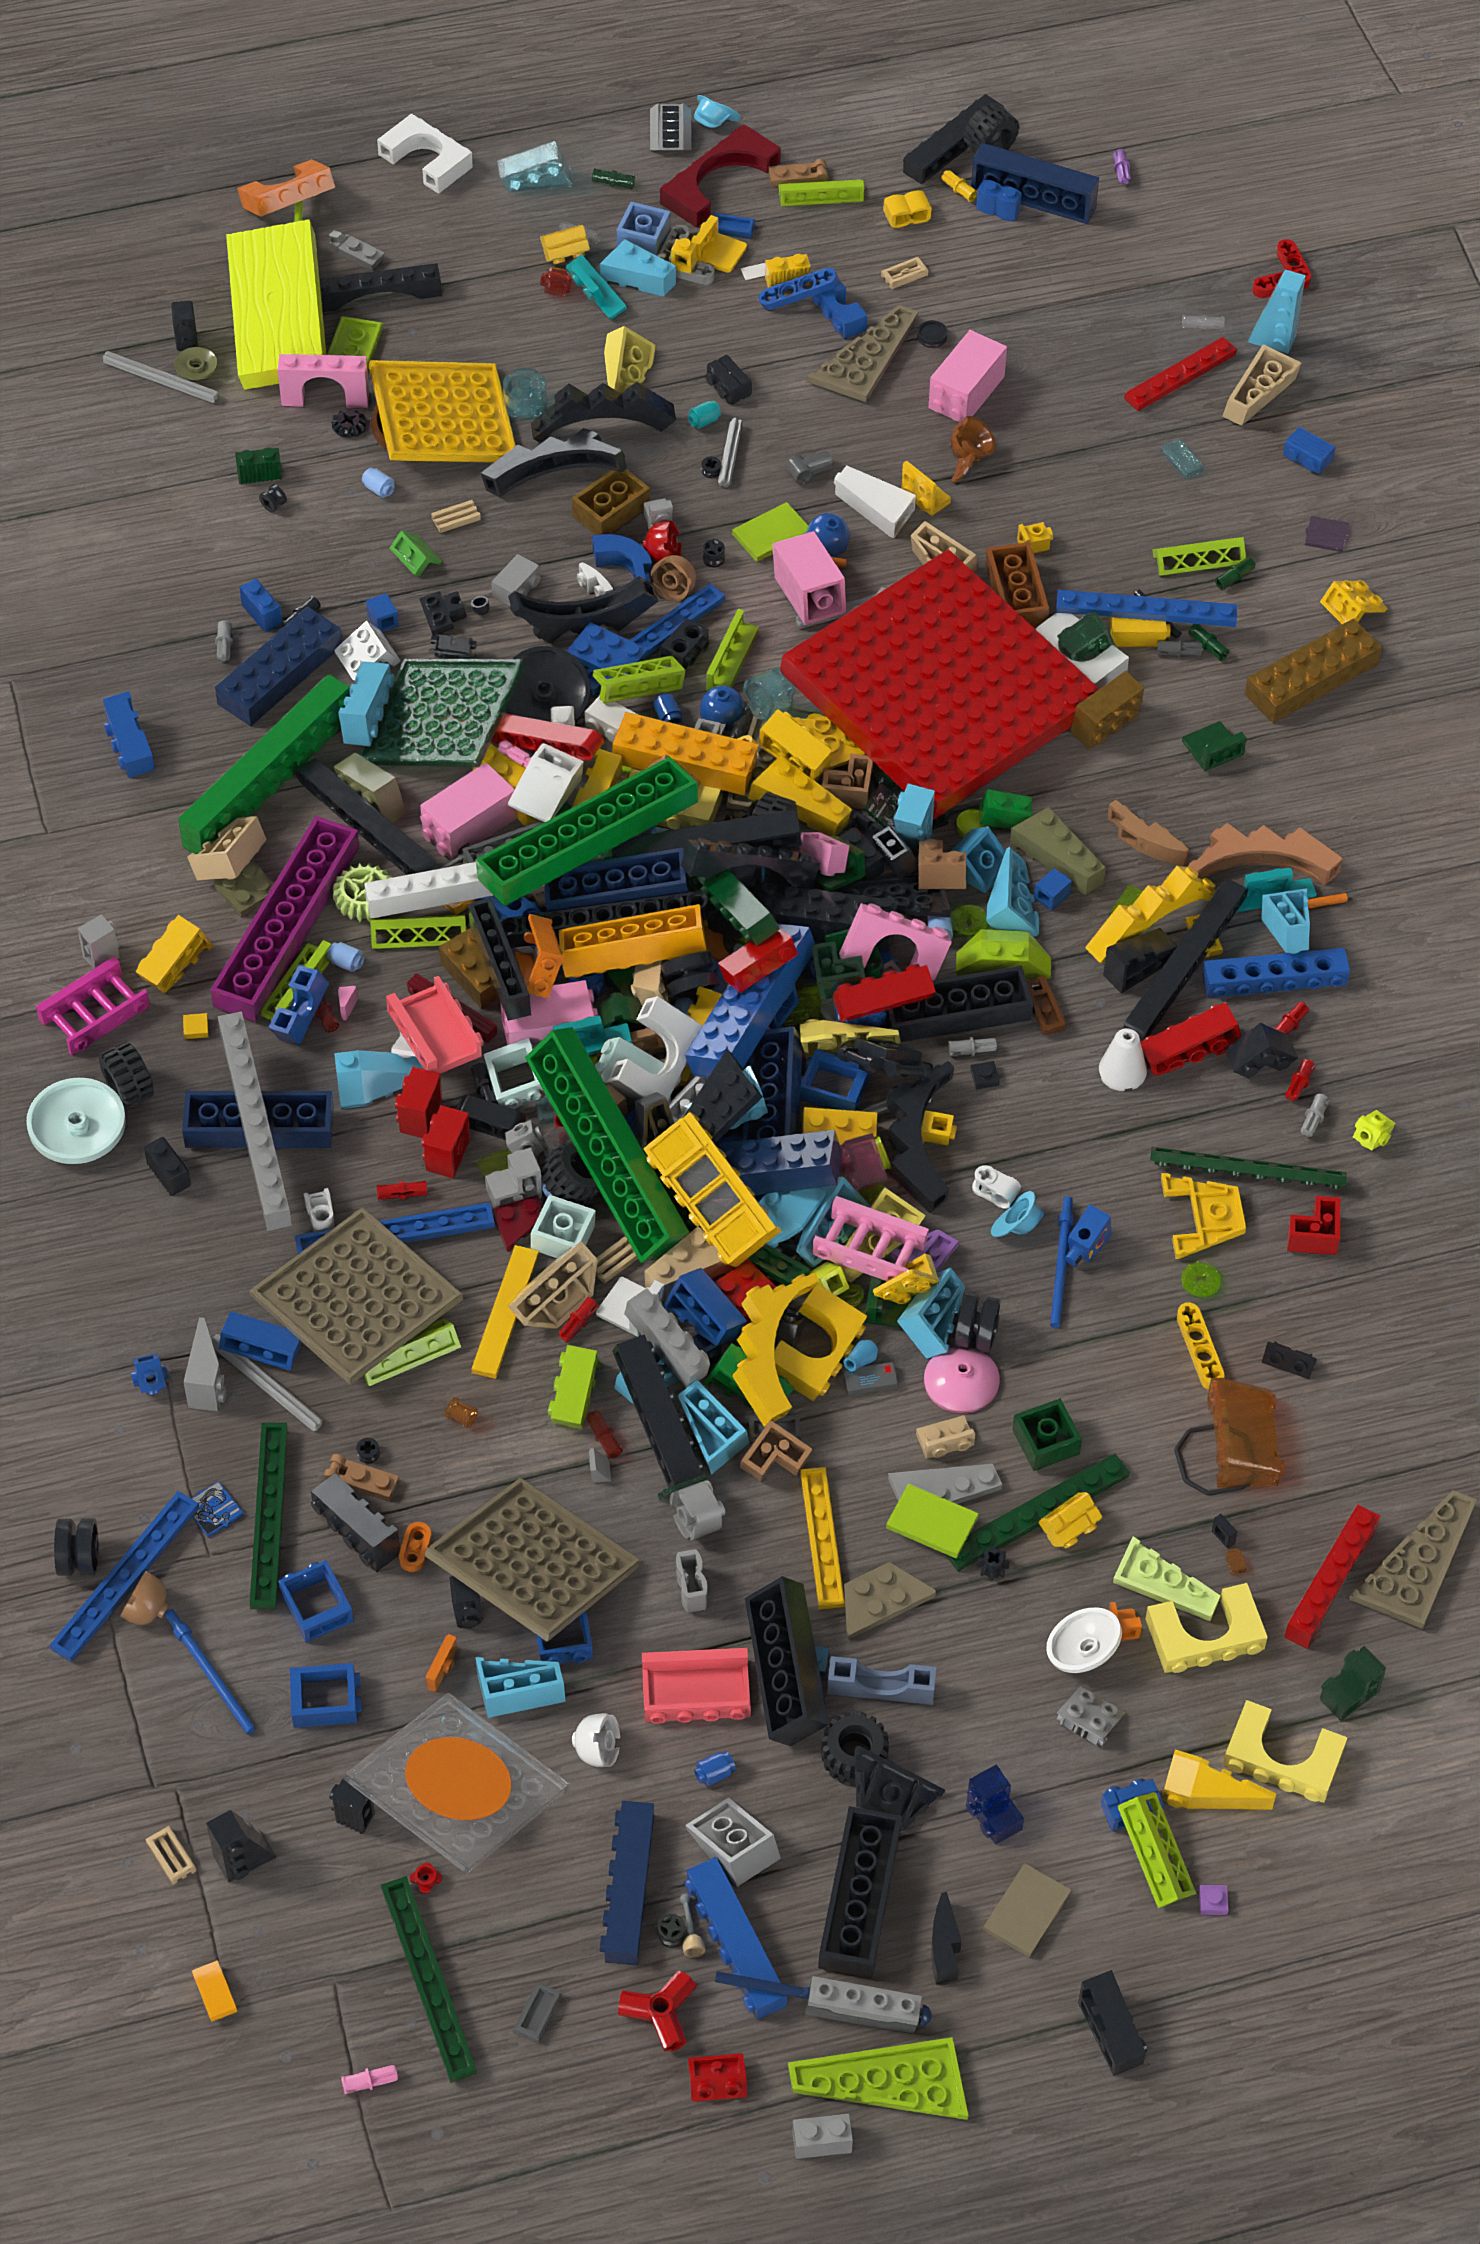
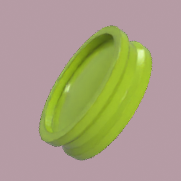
M976 809L965 810L957 817L956 829L961 837H964L971 829L989 827L988 825L979 824V810Z
M880 1136L875 1140L871 1139L882 1171L888 1168L891 1169V1164Z

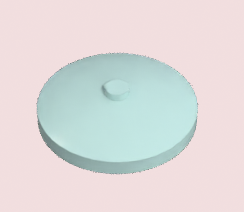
M70 1078L48 1086L33 1100L27 1113V1130L34 1147L45 1157L65 1164L87 1163L104 1156L119 1142L126 1124L124 1106L117 1093L108 1085L89 1078Z

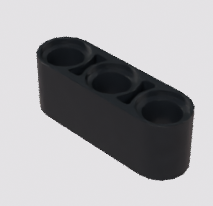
M463 1095L456 1110L469 1114L470 1129L506 1140V1132L512 1130L519 1123H525L527 1120L526 1116L520 1111L471 1095Z

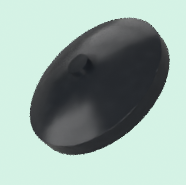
M537 646L520 652L508 662L501 674L499 698L505 714L551 722L552 707L573 706L574 722L576 723L587 709L590 698V682L585 668L572 654L556 647Z

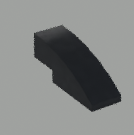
M947 1892L941 1893L932 1930L931 1958L936 1984L957 1980L958 1966L954 1954L961 1951L962 1941Z

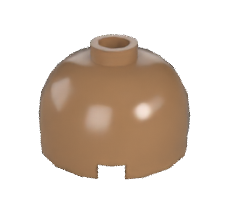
M671 555L664 557L653 566L651 576L653 575L654 579L652 584L656 592L669 601L672 598L677 601L682 600L691 593L696 584L695 568L689 560L682 556Z
M146 1571L120 1617L137 1625L149 1624L157 1616L162 1618L169 1604L165 1603L167 1590L163 1582Z

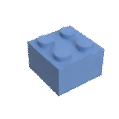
M630 202L617 228V246L625 239L658 256L671 230L670 211Z

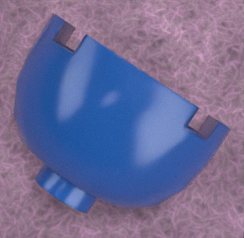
M824 513L816 516L810 522L806 533L814 531L830 557H838V554L846 551L850 540V530L843 518L833 513Z
M716 686L703 696L700 706L701 719L726 724L725 731L733 730L741 725L742 719L745 717L743 697L732 687Z

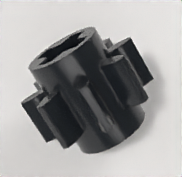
M996 1546L988 1551L983 1549L982 1558L977 1560V1566L982 1567L980 1575H986L991 1581L999 1576L1004 1578L1005 1569H1009L1010 1561L1005 1560L1006 1551L1001 1552L996 1549Z

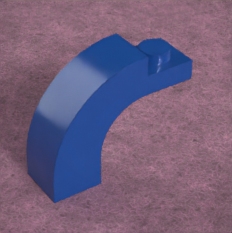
M604 534L592 536L596 567L621 566L630 571L634 579L640 576L650 582L652 562L649 554L640 544L619 535Z

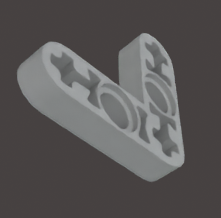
M684 225L674 226L665 240L658 257L666 261L669 259L671 263V251L668 249L673 247L677 237H679V240L682 238L690 240L689 228ZM680 258L679 262L687 263V260ZM697 261L691 274L676 270V278L707 285L714 281L715 269L710 264Z

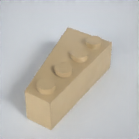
M1263 344L1229 397L1222 417L1241 426L1296 380L1301 362Z

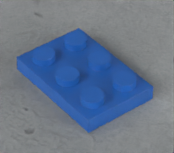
M591 622L567 650L582 665L592 670L640 662L648 655L647 648Z

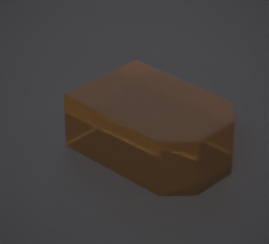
M1238 1549L1228 1550L1225 1559L1230 1574L1246 1572V1564L1242 1552Z

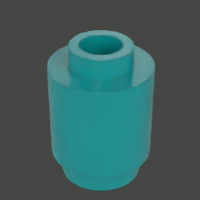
M706 401L689 410L688 421L692 427L701 429L718 420V417L721 416L720 407L715 401Z

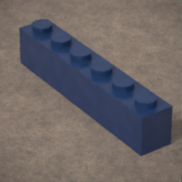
M622 1801L621 1810H616L615 1826L619 1827L618 1835H613L612 1851H616L615 1860H610L609 1876H613L612 1885H607L606 1901L610 1902L609 1910H604L603 1927H607L606 1936L601 1935L600 1952L605 1954V1963L638 1965L655 1815L654 1803Z

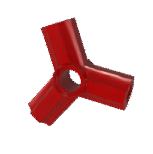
M678 1970L660 1992L653 1995L622 1990L619 1999L618 2016L651 2021L664 2052L676 2051L685 2045L687 2041L675 2012L696 1989L697 1985L689 1975ZM658 2006L667 2008L663 2013L656 2012L654 2009Z

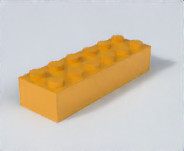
M625 712L612 744V753L622 756V766L642 771L647 769L649 764L667 754L700 781L699 785L745 796L757 764L759 744Z
M700 904L559 930V947L562 955H564L562 966L565 978H578L584 974L604 973L607 970L617 968L627 969L630 966L639 964L649 965L655 961H670L684 955L707 951Z

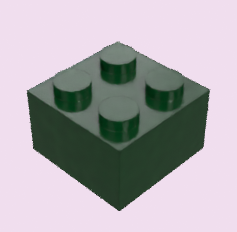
M1061 1398L1014 1415L1012 1430L1033 1471L1080 1455L1082 1438Z

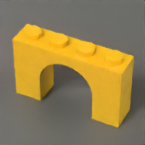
M816 1284L798 1312H801V1314L821 1326L827 1332L831 1340L830 1355L823 1358H811L800 1353L782 1340L774 1349L777 1375L787 1379L789 1384L794 1387L793 1389L812 1401L819 1394L824 1396L831 1383L828 1382V1379L831 1375L835 1377L843 1366L839 1361L842 1356L847 1358L854 1348L851 1342L854 1337L860 1338L866 1328L863 1323L867 1318L865 1314L819 1284Z

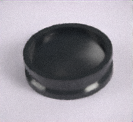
M925 321L918 327V341L928 348L940 347L947 341V328L939 321Z

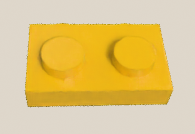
M710 215L706 222L702 223L699 233L696 236L694 235L691 243L696 244L697 261L710 264L715 269L730 273L747 249L745 242L718 233V217Z
M925 1253L907 1263L904 1268L909 1270L873 1289L874 1296L898 1304H904L909 1302L914 1295L929 1291L931 1286L939 1282L931 1255Z

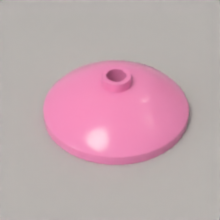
M954 1346L949 1347L946 1353L931 1358L925 1369L924 1385L928 1396L942 1409L953 1413L968 1414L985 1408L994 1400L999 1390L1000 1375L994 1361L984 1352L977 1351L976 1348L972 1347L962 1348ZM964 1369L966 1372H960L959 1370Z

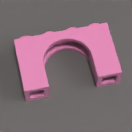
M279 354L278 378L282 406L303 407L305 396L304 383L312 378L326 377L337 381L344 388L346 408H368L370 391L366 356Z
M861 903L840 950L841 961L864 970L875 944L885 936L900 934L910 938L916 944L915 953L909 966L919 964L920 967L927 965L932 980H935L952 943L948 932L941 927H928L918 919H913L912 921L905 919L903 915L894 911L890 913L882 911L875 904L865 905Z

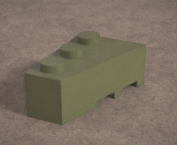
M357 753L350 755L334 766L336 775L391 823L407 814L396 778Z

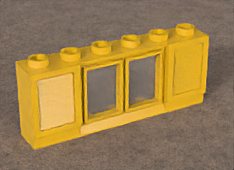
M689 1112L643 1148L648 1154L646 1159L654 1169L658 1168L662 1173L660 1178L668 1188L672 1187L677 1193L674 1196L677 1202L683 1208L686 1206L691 1212L688 1215L691 1221L697 1227L700 1225L705 1231L703 1237L711 1246L715 1245L719 1251L717 1256L723 1264H729L736 1268L778 1235L782 1229L772 1222L768 1216V1211L757 1202L754 1192L743 1183L739 1172L726 1160L725 1153L711 1140V1134L700 1125L698 1116Z

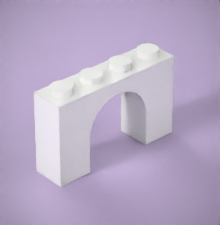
M410 114L377 139L378 155L393 165L405 155L417 149H430L437 152L439 156L422 170L423 184L438 194L473 168L472 152L468 148L458 144L452 138L447 137L437 128H433L413 114Z
M1056 612L1038 626L1036 630L1059 650L1078 635L1079 619L1070 613ZM1111 645L1096 658L1089 661L1081 662L1067 658L1100 689L1127 671L1129 657L1114 645Z
M657 996L646 999L636 1020L656 1032L664 1041L667 1058L663 1069L658 1074H652L629 1059L616 1061L607 1083L635 1101L658 1092L667 1098L669 1104L672 1091L681 1080L680 1074L688 1064L685 1053L699 1033L702 1025Z

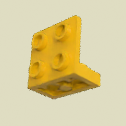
M908 461L903 463L901 489L916 495L915 504L922 511L933 516L951 503V497L937 487L931 479Z
M1361 580L1333 581L1320 601L1341 624L1353 618L1359 622L1364 613L1386 612L1388 609L1382 603L1383 600L1373 594L1368 589L1369 586Z

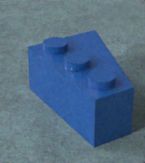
M129 691L103 698L107 723H104V729L107 737L112 736L113 740H110L113 752L119 754L117 760L120 769H125L128 778L155 770L153 756L145 733L141 730L137 720V711L133 710L132 697Z
M702 1268L679 1276L663 1305L667 1312L671 1310L679 1316L678 1320L693 1325L698 1334L716 1346L737 1338L742 1331L741 1329L747 1323V1320Z

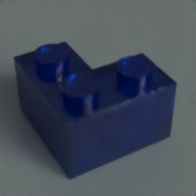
M997 1764L969 1779L966 1808L972 1817L976 1816L981 1823L980 1828L984 1836L991 1838L995 1845L1022 1831L1024 1823L1023 1816L1010 1798L1011 1784Z

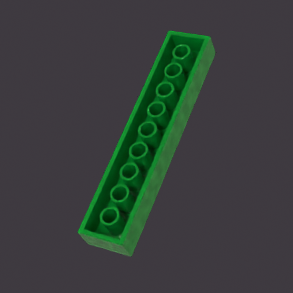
M328 674L178 818L183 848L191 853L198 854L204 849L202 846L207 841L212 843L218 839L217 833L235 819L249 817L255 810L260 809L265 800L274 795L285 781L290 780L296 769L306 764L308 759L315 752H318L329 738H333L336 735L337 731L341 728L338 712L340 708H345L344 700L346 697H350V687Z
M669 756L475 859L477 878L506 906L698 803L697 782Z
M573 1027L552 1030L525 1059L640 1263L658 1260L688 1235L689 1231L654 1169L647 1161L646 1155Z

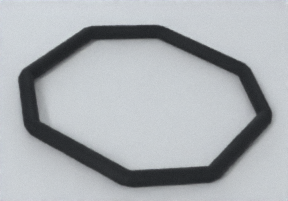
M1221 1422L1189 1428L1174 1449L1185 1484L1205 1495L1210 1496L1243 1490L1258 1470V1464L1248 1435L1227 1423ZM1224 1427L1244 1438L1253 1468L1242 1485L1207 1490L1187 1478L1179 1450L1190 1433Z

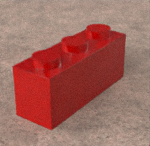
M780 928V930L758 946L751 941L718 964L724 980L741 993L797 956L798 953L792 937Z

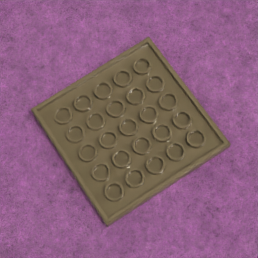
M363 1207L250 1290V1296L350 1385L463 1300V1294Z
M522 1478L516 1480L429 1546L424 1555L547 1642L638 1569L641 1563L640 1559Z

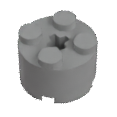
M708 1480L671 1493L670 1506H675L677 1511L673 1518L679 1531L686 1539L691 1537L690 1541H693L721 1529V1516L725 1515V1508L721 1501L716 1500L712 1485Z

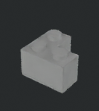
M531 1148L517 1150L507 1155L508 1169L494 1171L490 1175L485 1176L486 1190L494 1208L535 1195L542 1198L541 1170Z

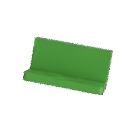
M401 531L390 546L391 551L416 576H420L429 562L438 565L442 562L417 534Z

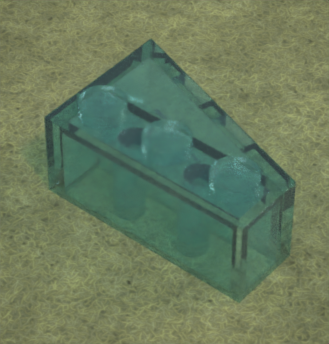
M556 141L498 161L500 179L507 192L573 186L570 168Z

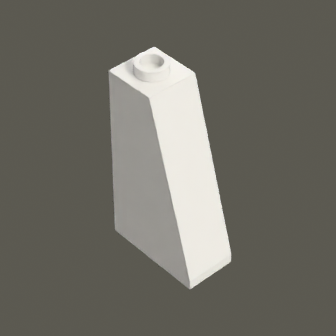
M847 465L841 473H837L834 479V484L836 485L835 495L892 538L896 537L915 511V494Z

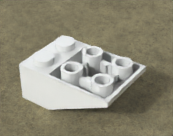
M542 743L532 756L508 802V806L543 822L554 818L580 783L584 761Z

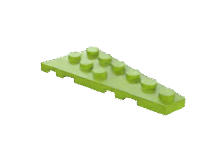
M953 2037L788 2062L792 2092L796 2094L968 2120V2111Z

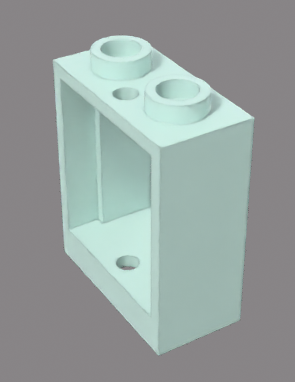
M529 1038L484 1054L499 1105L516 1109L519 1106L547 1097L535 1075V1081L505 1092L501 1088L497 1072L527 1062L525 1057L534 1049Z

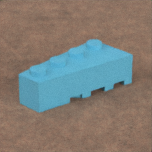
M1284 270L1251 333L1248 343L1259 346L1264 344L1276 351L1289 353L1297 333L1306 275Z
M362 662L355 677V684H352L350 687V697H346L344 700L345 708H340L338 712L344 744L371 746L373 737H377L378 721H382L383 706L388 703L389 698L388 690L389 687H393L394 674H391L389 664Z

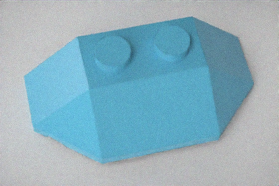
M824 1188L765 1194L759 1204L768 1211V1216L772 1222L782 1229L778 1235L766 1244L775 1248L779 1242L785 1241L803 1230L827 1196Z

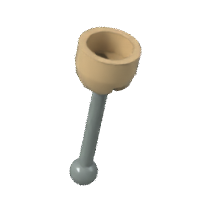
M683 1894L680 1897V1902L684 1905L689 1933L683 1941V1952L686 1957L695 1958L703 1955L706 1950L703 1939L694 1934L689 1908L691 1898L688 1894Z

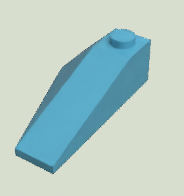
M360 1050L334 1053L341 1109L364 1107L372 1104L373 1100L382 1096L386 1098L392 1096L393 1092L402 1089L404 1077L410 1074L412 1067L421 1069L423 1067L415 1056L402 1058L394 1053Z
M843 1176L838 1177L837 1186L823 1187L827 1196L802 1231L796 1252L811 1268L824 1260L812 1254L813 1241L815 1236L825 1239L835 1221V1219L831 1218L832 1204L835 1197L838 1196L870 1207L869 1203ZM844 1223L835 1243L841 1244L847 1241L856 1227Z

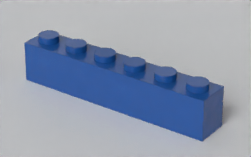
M717 1857L687 1869V1880L684 1881L686 1890L690 1896H695L698 1902L696 1904L697 1912L701 1919L706 1918L709 1924L707 1930L713 1942H718L721 1948L719 1950L720 1957L725 1966H730L733 1971L731 1974L780 1983ZM735 1986L737 1989H742L745 1995L743 1997L744 2005L749 2013L753 2011L757 2020L787 2007L786 1995Z

